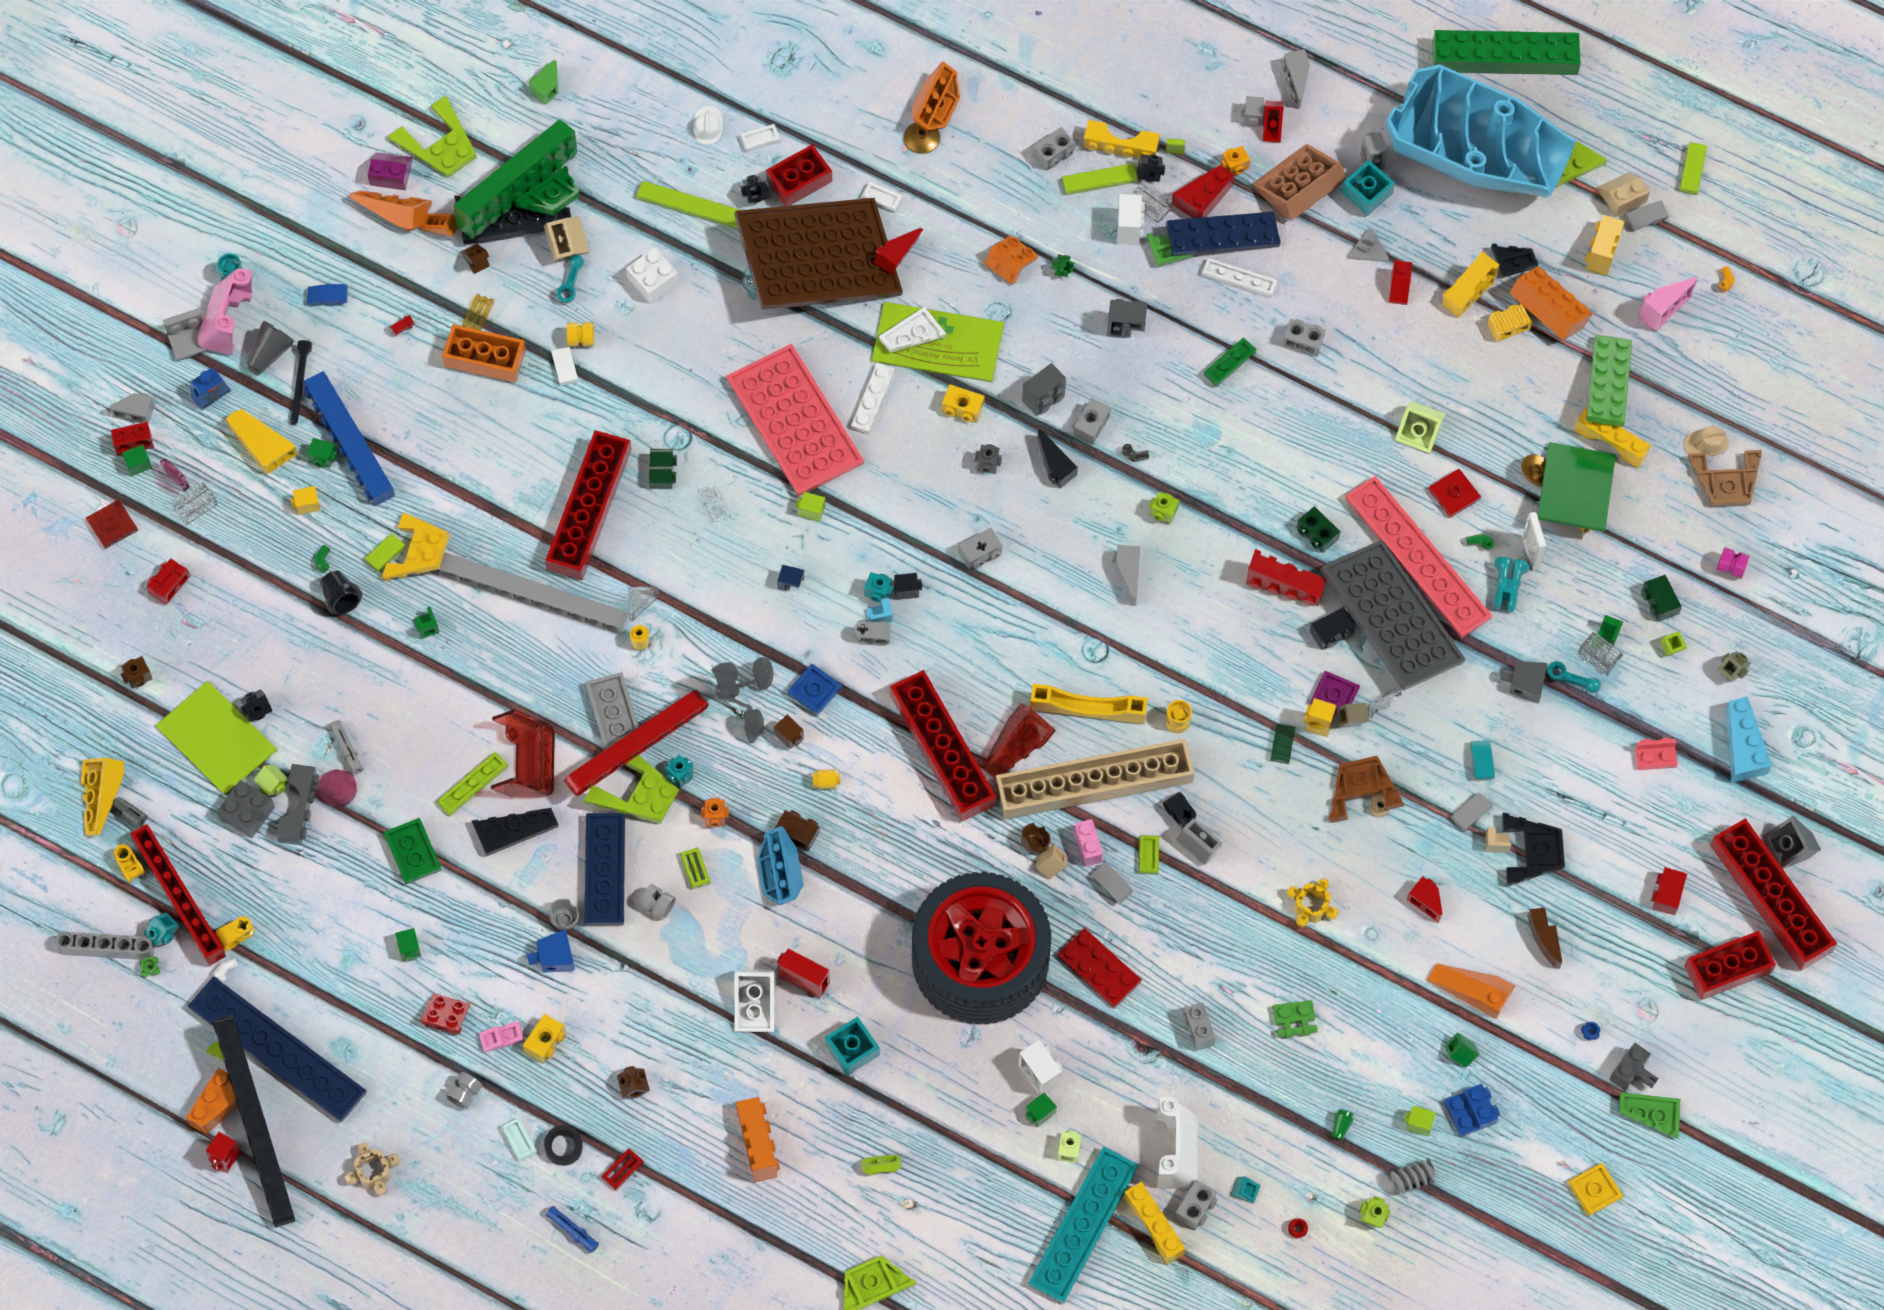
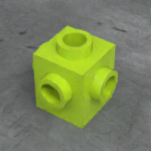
M1158 492L1156 498L1152 497L1150 501V516H1153L1158 521H1165L1171 524L1179 508V500L1173 498L1168 493Z
M1373 1196V1199L1366 1198V1201H1363L1360 1206L1359 1212L1361 1216L1359 1222L1375 1228H1382L1384 1221L1387 1222L1390 1210L1388 1209L1390 1205L1384 1203L1385 1199Z

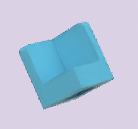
M889 598L881 599L880 606L866 609L869 622H893Z

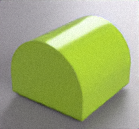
M1680 631L1661 638V646L1667 656L1687 649Z

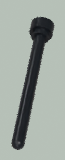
M299 340L297 343V350L300 356L290 421L292 425L298 423L307 355L312 351L313 344L307 340Z

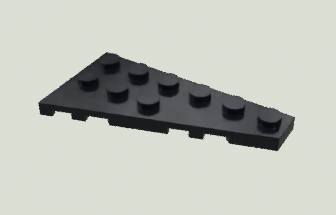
M454 195L455 203L461 199V196ZM513 205L507 213H503L497 218L495 223L490 224L480 235L475 236L473 239L461 231L463 244L545 231L544 225L546 223L571 218L570 208L565 207L556 214L549 215Z

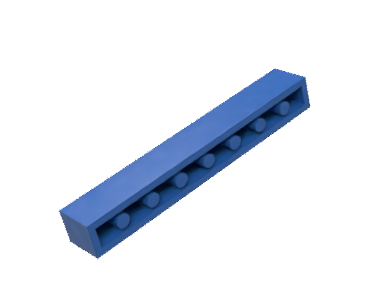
M322 371L304 380L305 388L303 390L306 397L313 400L312 406L315 412H320L322 424L325 428L328 427L330 429L329 435L334 443H338V450L341 456H346L348 460L346 462L351 472L354 471L356 473L355 479L360 487L363 486L366 490L364 494L367 500H372L374 506H377L395 497L391 483L326 373Z

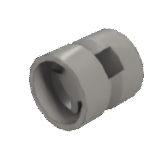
M651 884L643 893L639 906L647 911L653 910L654 915L665 919L672 910L676 897L667 892L662 893V889Z
M460 1072L455 1080L456 1086H451L445 1096L456 1106L467 1110L473 1102L472 1096L478 1094L482 1084L473 1076Z

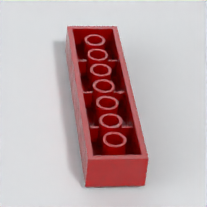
M594 430L545 560L546 570L583 581L631 453V440Z
M922 670L891 685L890 696L961 822L996 806L995 793L926 672Z
M1746 818L1713 837L1710 844L1711 848L1801 971L1834 951L1837 942Z

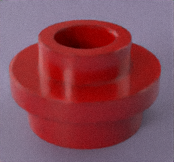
M1295 1218L1290 1221L1288 1232L1294 1238H1303L1308 1232V1224L1301 1218ZM1299 1226L1302 1230L1297 1232L1294 1227Z

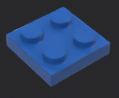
M811 664L788 690V695L818 716L842 689V685Z

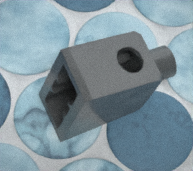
M1517 661L1514 671L1502 669L1500 680L1511 682V694L1539 703L1547 663Z

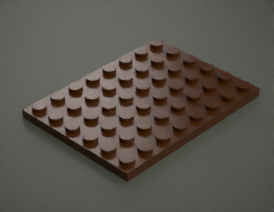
M875 198L737 210L734 213L761 310L901 296L903 293L897 270L891 275L873 263L877 257L874 254L880 245L883 247L888 241Z

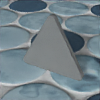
M1368 228L1348 254L1349 259L1388 262L1389 260L1372 228Z

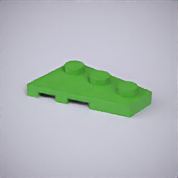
M1620 1093V1115L1678 1139L1681 1099Z

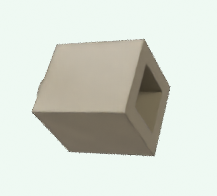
M1366 703L1345 704L1337 707L1340 727L1361 725L1369 722V710Z

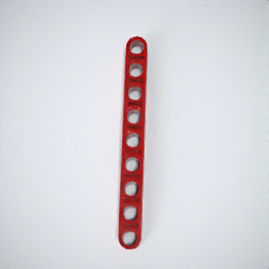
M697 689L693 690L570 773L564 779V783L576 797L583 794L707 709L709 703Z

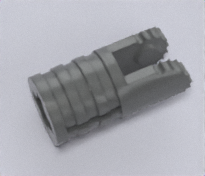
M120 797L115 798L113 811L136 829L145 824L148 818L147 814Z

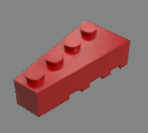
M1255 549L1248 569L1247 585L1253 589L1266 590L1273 595L1286 596L1290 600L1302 601L1309 606H1319L1326 585L1324 577L1305 569L1300 572L1295 565L1290 563L1281 564L1276 561V557L1270 555L1267 558L1260 555V550Z

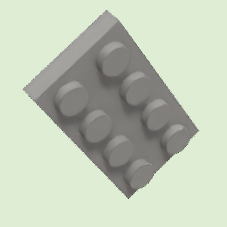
M620 672L585 682L603 746L606 750L618 742L619 739L624 738L639 727L623 673Z

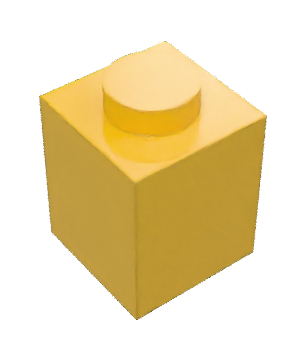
M315 486L293 490L294 497L291 498L292 508L297 509L298 515L321 511Z

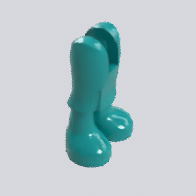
M1497 557L1494 559V566L1499 570V577L1496 579L1497 588L1493 601L1494 609L1500 610L1502 600L1508 601L1507 612L1513 613L1517 604L1522 574L1528 573L1530 564L1526 561L1515 559L1513 562L1512 578L1510 579L1508 574L1512 559L1509 557Z

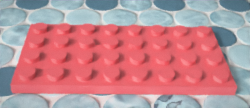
M792 344L726 376V380L798 497L802 496L803 492H809L864 464V459Z

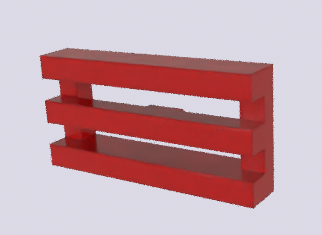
M628 1148L601 1178L617 1191L644 1161ZM629 1155H631L632 1157L626 1162V1164L610 1179L609 1176L619 1167V1165ZM636 1160L637 1162L616 1183H614L626 1171V1169Z

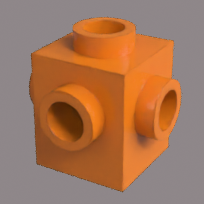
M720 798L705 800V807H701V818H705L706 827L725 826V818H729V806H725V800Z

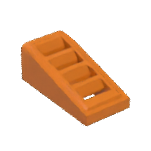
M427 214L420 226L422 231L445 236H454L458 229L456 218L453 214Z

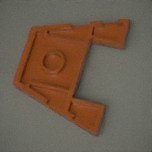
M1378 756L1340 764L1335 786V797L1332 800V812L1329 815L1331 823L1348 819L1346 801L1384 793L1387 810L1404 806Z

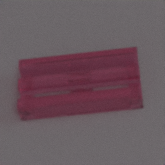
M164 458L160 461V464L166 471V475L184 492L190 488L184 475L168 459Z

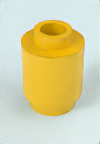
M636 625L630 630L631 645L635 649L643 650L650 643L649 631L643 625Z
M836 769L813 772V788L834 789L837 788V784H841L840 773H836Z

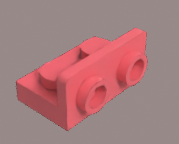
M1666 737L1654 741L1643 739L1638 742L1635 748L1638 770L1677 768L1676 739Z

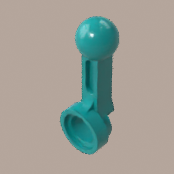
M579 255L571 257L569 261L571 268L567 282L557 289V297L562 303H570L575 299V282L579 269L584 266V259ZM564 291H570L572 293V295L569 298H563L561 296Z
M1560 661L1551 662L1547 667V675L1554 681L1560 680V682L1571 683L1586 688L1591 693H1596L1601 688V682L1597 678L1589 679L1567 672L1566 666ZM1553 669H1560L1562 674L1555 676L1551 671Z

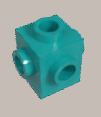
M870 572L864 586V596L869 597L875 602H880L884 598H891L894 591L892 579L885 574Z
M678 755L676 758H671L666 764V778L679 788L690 782L694 776L693 763L686 757L683 758Z
M168 913L154 916L147 923L148 927L144 935L156 947L163 944L167 945L174 939L173 935L179 925Z

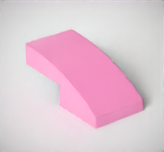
M519 1021L500 1028L495 1026L479 1033L484 1052L498 1050L525 1041Z

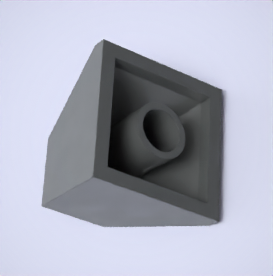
M1795 816L1790 817L1763 835L1772 855L1782 869L1805 861L1821 851L1813 833Z

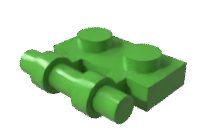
M1312 1000L1273 1005L1275 1025H1284V1029H1277L1278 1037L1286 1036V1038H1292L1294 1035L1302 1034L1303 1036H1310V1033L1318 1032L1317 1025L1309 1026L1308 1022L1315 1021ZM1301 1023L1302 1027L1291 1028L1290 1024Z

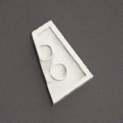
M924 307L880 335L879 340L892 353L945 338L946 333Z

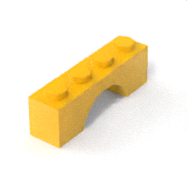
M1088 119L1083 147L1089 150L1105 151L1108 154L1115 153L1129 158H1140L1141 154H1157L1160 133L1142 130L1134 138L1120 139L1109 132L1106 123Z
M1586 407L1577 420L1574 431L1589 440L1600 439L1609 443L1620 453L1622 460L1639 469L1647 457L1651 445L1620 426L1586 421L1588 408Z
M1143 1182L1125 1191L1124 1200L1133 1214L1138 1216L1148 1229L1156 1249L1165 1263L1168 1265L1185 1254V1246Z

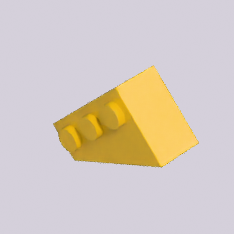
M1482 251L1462 276L1456 280L1455 284L1444 292L1442 305L1459 318L1495 283L1499 264Z

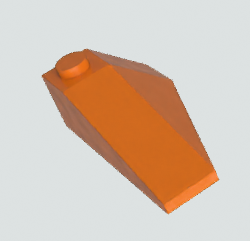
M361 190L349 195L351 199L407 231H413L422 225L432 205V201L417 197L399 199V195L394 194L382 197V193Z

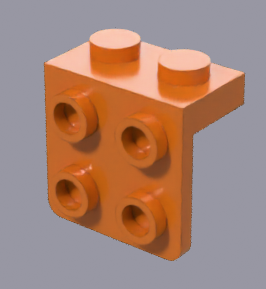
M1009 236L991 247L984 264L1013 285L1016 283L1022 269L1036 261L1038 255L1031 248L1022 244L1017 238Z

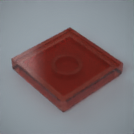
M119 499L86 517L87 522L104 549L138 531V528Z

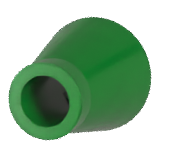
M1338 1109L1334 1116L1333 1138L1343 1140L1354 1120L1352 1118L1353 1113Z

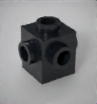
M1141 154L1137 168L1138 179H1143L1147 182H1159L1160 176H1164L1165 173L1162 157L1154 154Z
M750 175L742 180L743 186H740L741 193L749 203H757L767 199V183L760 176Z
M261 689L256 692H249L244 698L240 699L243 704L240 709L245 717L248 716L251 721L261 720L266 714L273 711L266 695Z

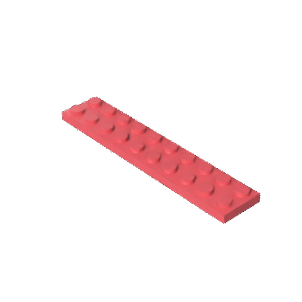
M1376 476L1345 495V499L1376 537L1379 540H1383L1397 562L1461 639L1492 619V614Z

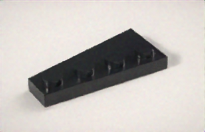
M552 808L526 811V813L517 815L515 813L508 814V816L498 818L496 816L489 817L486 820L480 821L478 819L471 820L486 856L559 827Z

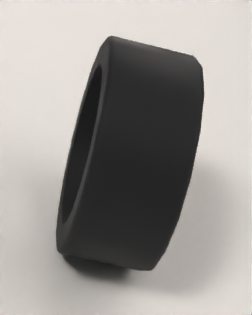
M560 1125L548 1132L545 1137L544 1147L546 1155L551 1162L566 1166L573 1164L579 1159L582 1154L583 1143L576 1129L571 1126ZM569 1135L574 1139L575 1149L573 1153L567 1156H558L553 1152L552 1142L557 1136Z

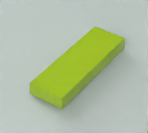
M1689 142L1680 192L1698 194L1707 145Z

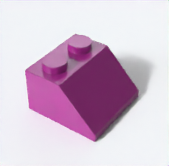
M376 152L371 158L367 174L369 185L406 191L413 157Z

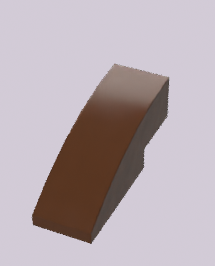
M1545 908L1530 909L1527 917L1533 937L1546 959L1555 969H1560L1562 957L1556 925L1548 926Z

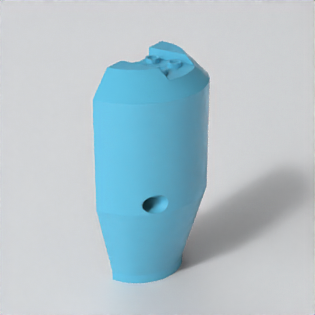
M1440 64L1415 70L1408 83L1404 103H1401L1399 109L1394 107L1386 121V129L1394 151L1402 156L1475 188L1536 195L1546 199L1551 196L1556 188L1576 143V139L1569 137L1520 99Z

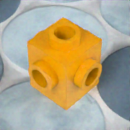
M1242 145L1237 148L1227 149L1223 153L1220 163L1222 167L1234 175H1240L1249 169L1250 158Z

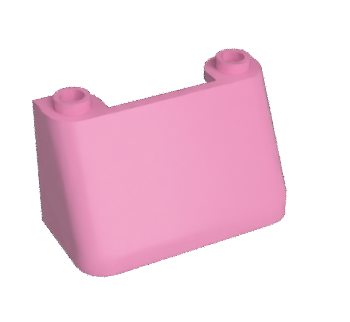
M236 269L214 287L198 334V344L202 348L232 356L234 351L233 330L235 322L226 313L229 305L239 307L241 301L251 300L253 294V271Z

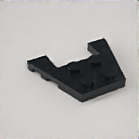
M1502 813L1503 832L1523 831L1526 867H1506L1507 886H1512L1565 867L1562 829L1540 822L1527 821L1523 817L1510 816L1509 813Z

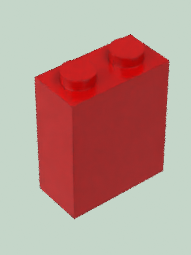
M789 948L778 957L777 970L779 978L821 999L830 984L829 969Z

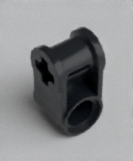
M1177 792L1163 801L1165 810L1181 829L1192 819H1196L1195 810L1181 792Z

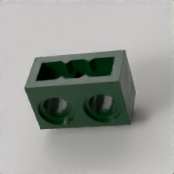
M1315 506L1300 517L1297 522L1298 532L1303 537L1306 536L1310 540L1311 545L1322 553L1339 540L1341 531ZM1311 522L1315 525L1309 526L1306 523ZM1321 535H1325V536H1327L1328 538H1327V539H1322L1320 536H1321Z

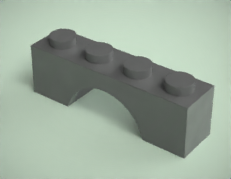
M292 764L288 783L290 789L299 795L300 800L297 808L291 814L279 819L276 832L279 843L301 846L302 840L306 839L307 828L305 826L306 822H309L311 818V810L309 808L310 804H313L315 800V792L313 790L314 786H317L319 782V774H317L315 767Z

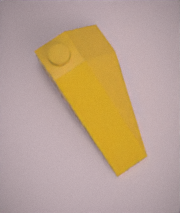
M110 758L83 760L81 785L85 786V794L82 795V801L86 802V810L84 812L86 836L100 835L122 783L125 761Z

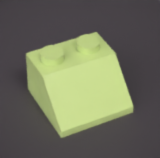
M1410 401L1395 440L1430 453L1446 414Z

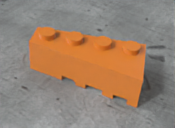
M759 1097L737 1101L736 1109L754 1183L777 1178V1171L780 1170L778 1158L775 1159L773 1154L776 1151L774 1141L770 1140L768 1134L771 1133L769 1121L765 1122L764 1114H767L765 1103H761Z

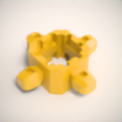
M1321 878L1316 885L1313 883L1305 884L1302 891H1299V888L1295 886L1289 887L1286 893L1287 896L1293 900L1296 899L1294 908L1296 914H1298L1297 926L1304 928L1309 921L1313 923L1319 922L1323 915H1326V918L1331 920L1336 919L1339 911L1335 907L1329 906L1331 897L1327 891L1329 887L1328 880ZM1307 894H1314L1315 897L1323 899L1322 902L1324 903L1318 912L1314 911L1313 913L1311 909L1302 907L1303 904L1301 903Z

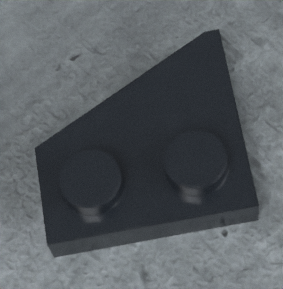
M1495 243L1491 244V250L1496 262L1499 264L1503 277L1528 271L1538 266L1537 259L1531 248H1518L1516 246H1508L1507 248L1497 246Z

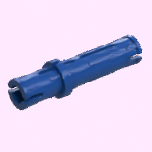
M552 1206L547 1211L546 1217L550 1218L573 1237L575 1243H580L590 1253H593L598 1248L599 1242L589 1236L587 1230L581 1229L555 1206Z

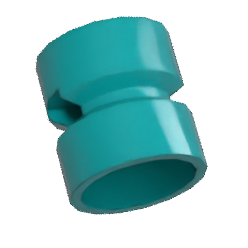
M227 253L218 259L217 268L221 281L236 269H243L241 260L236 254Z

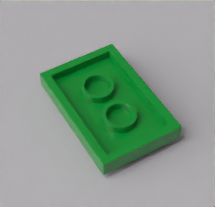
M420 818L384 832L405 885L442 871Z

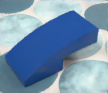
M325 284L308 287L307 304L310 306L325 303L334 306L347 303L348 286L346 284Z

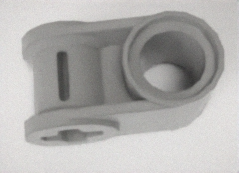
M882 621L858 622L854 627V640L861 645H888L890 643V624Z

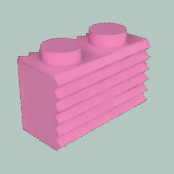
M1093 820L1075 823L1073 834L1075 835L1074 838H1076L1084 866L1087 867L1103 862L1104 854Z

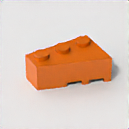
M220 1068L216 1070L186 1117L190 1126L204 1134L210 1132L230 1112L238 1108L226 1071Z

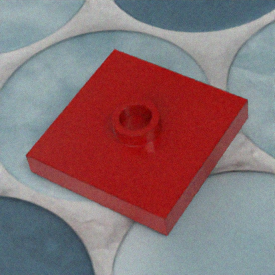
M1460 469L1455 470L1428 488L1429 492L1450 518L1481 500V495Z

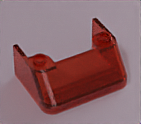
M516 709L493 716L492 721L506 726V738L509 742L516 745L515 778H509L491 785V789L512 798L546 797L551 795L554 791L555 732L551 724Z

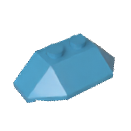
M782 826L765 832L764 841L757 856L763 895L779 906L795 900L804 886L798 850Z

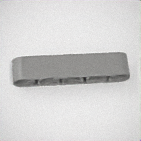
M61 932L55 939L59 951L64 955L141 960L153 957L155 953L151 940L142 936ZM64 941H70L67 946H61ZM84 942H90L87 947H81ZM104 943H109L107 948H101ZM124 944L129 945V947L125 950L120 949L121 946ZM149 946L146 951H140L141 947Z

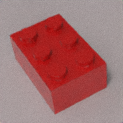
M811 144L766 170V181L784 206H790L831 183L832 170L814 145Z

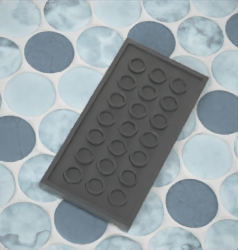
M1383 540L1321 567L1320 572L1403 691L1465 662V657Z

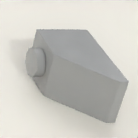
M133 393L110 405L109 409L112 417L137 423L148 422L149 424L155 404L153 398L148 394Z

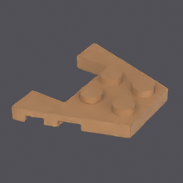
M1762 450L1744 451L1745 469L1708 470L1706 453L1688 454V460L1712 507L1750 505Z

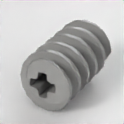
M1429 1158L1426 1159V1162L1420 1160L1419 1165L1412 1163L1411 1167L1405 1166L1404 1171L1399 1168L1397 1169V1174L1394 1171L1390 1173L1396 1190H1400L1402 1194H1405L1406 1187L1413 1191V1184L1419 1189L1421 1181L1425 1186L1428 1185L1427 1179L1435 1183V1171Z

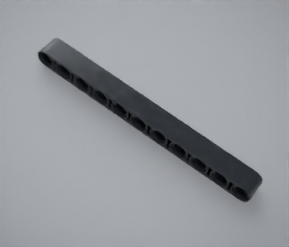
M228 1015L212 1020L273 1224L277 1228L294 1223L295 1217L234 1017L233 1015Z

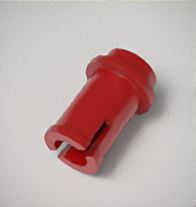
M404 315L403 319L390 325L395 336L409 327L413 328L412 326L415 323L410 315Z

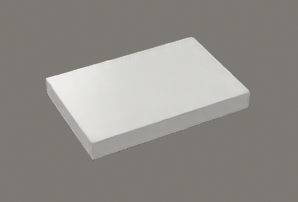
M1533 512L1529 513L1522 541L1531 570L1535 571L1540 568L1546 543L1537 514Z

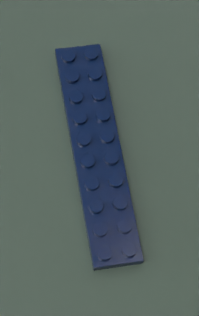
M214 976L188 1005L191 1011L211 1026H213L212 1020L233 1015L243 1049L341 1123L367 1093L366 1089Z

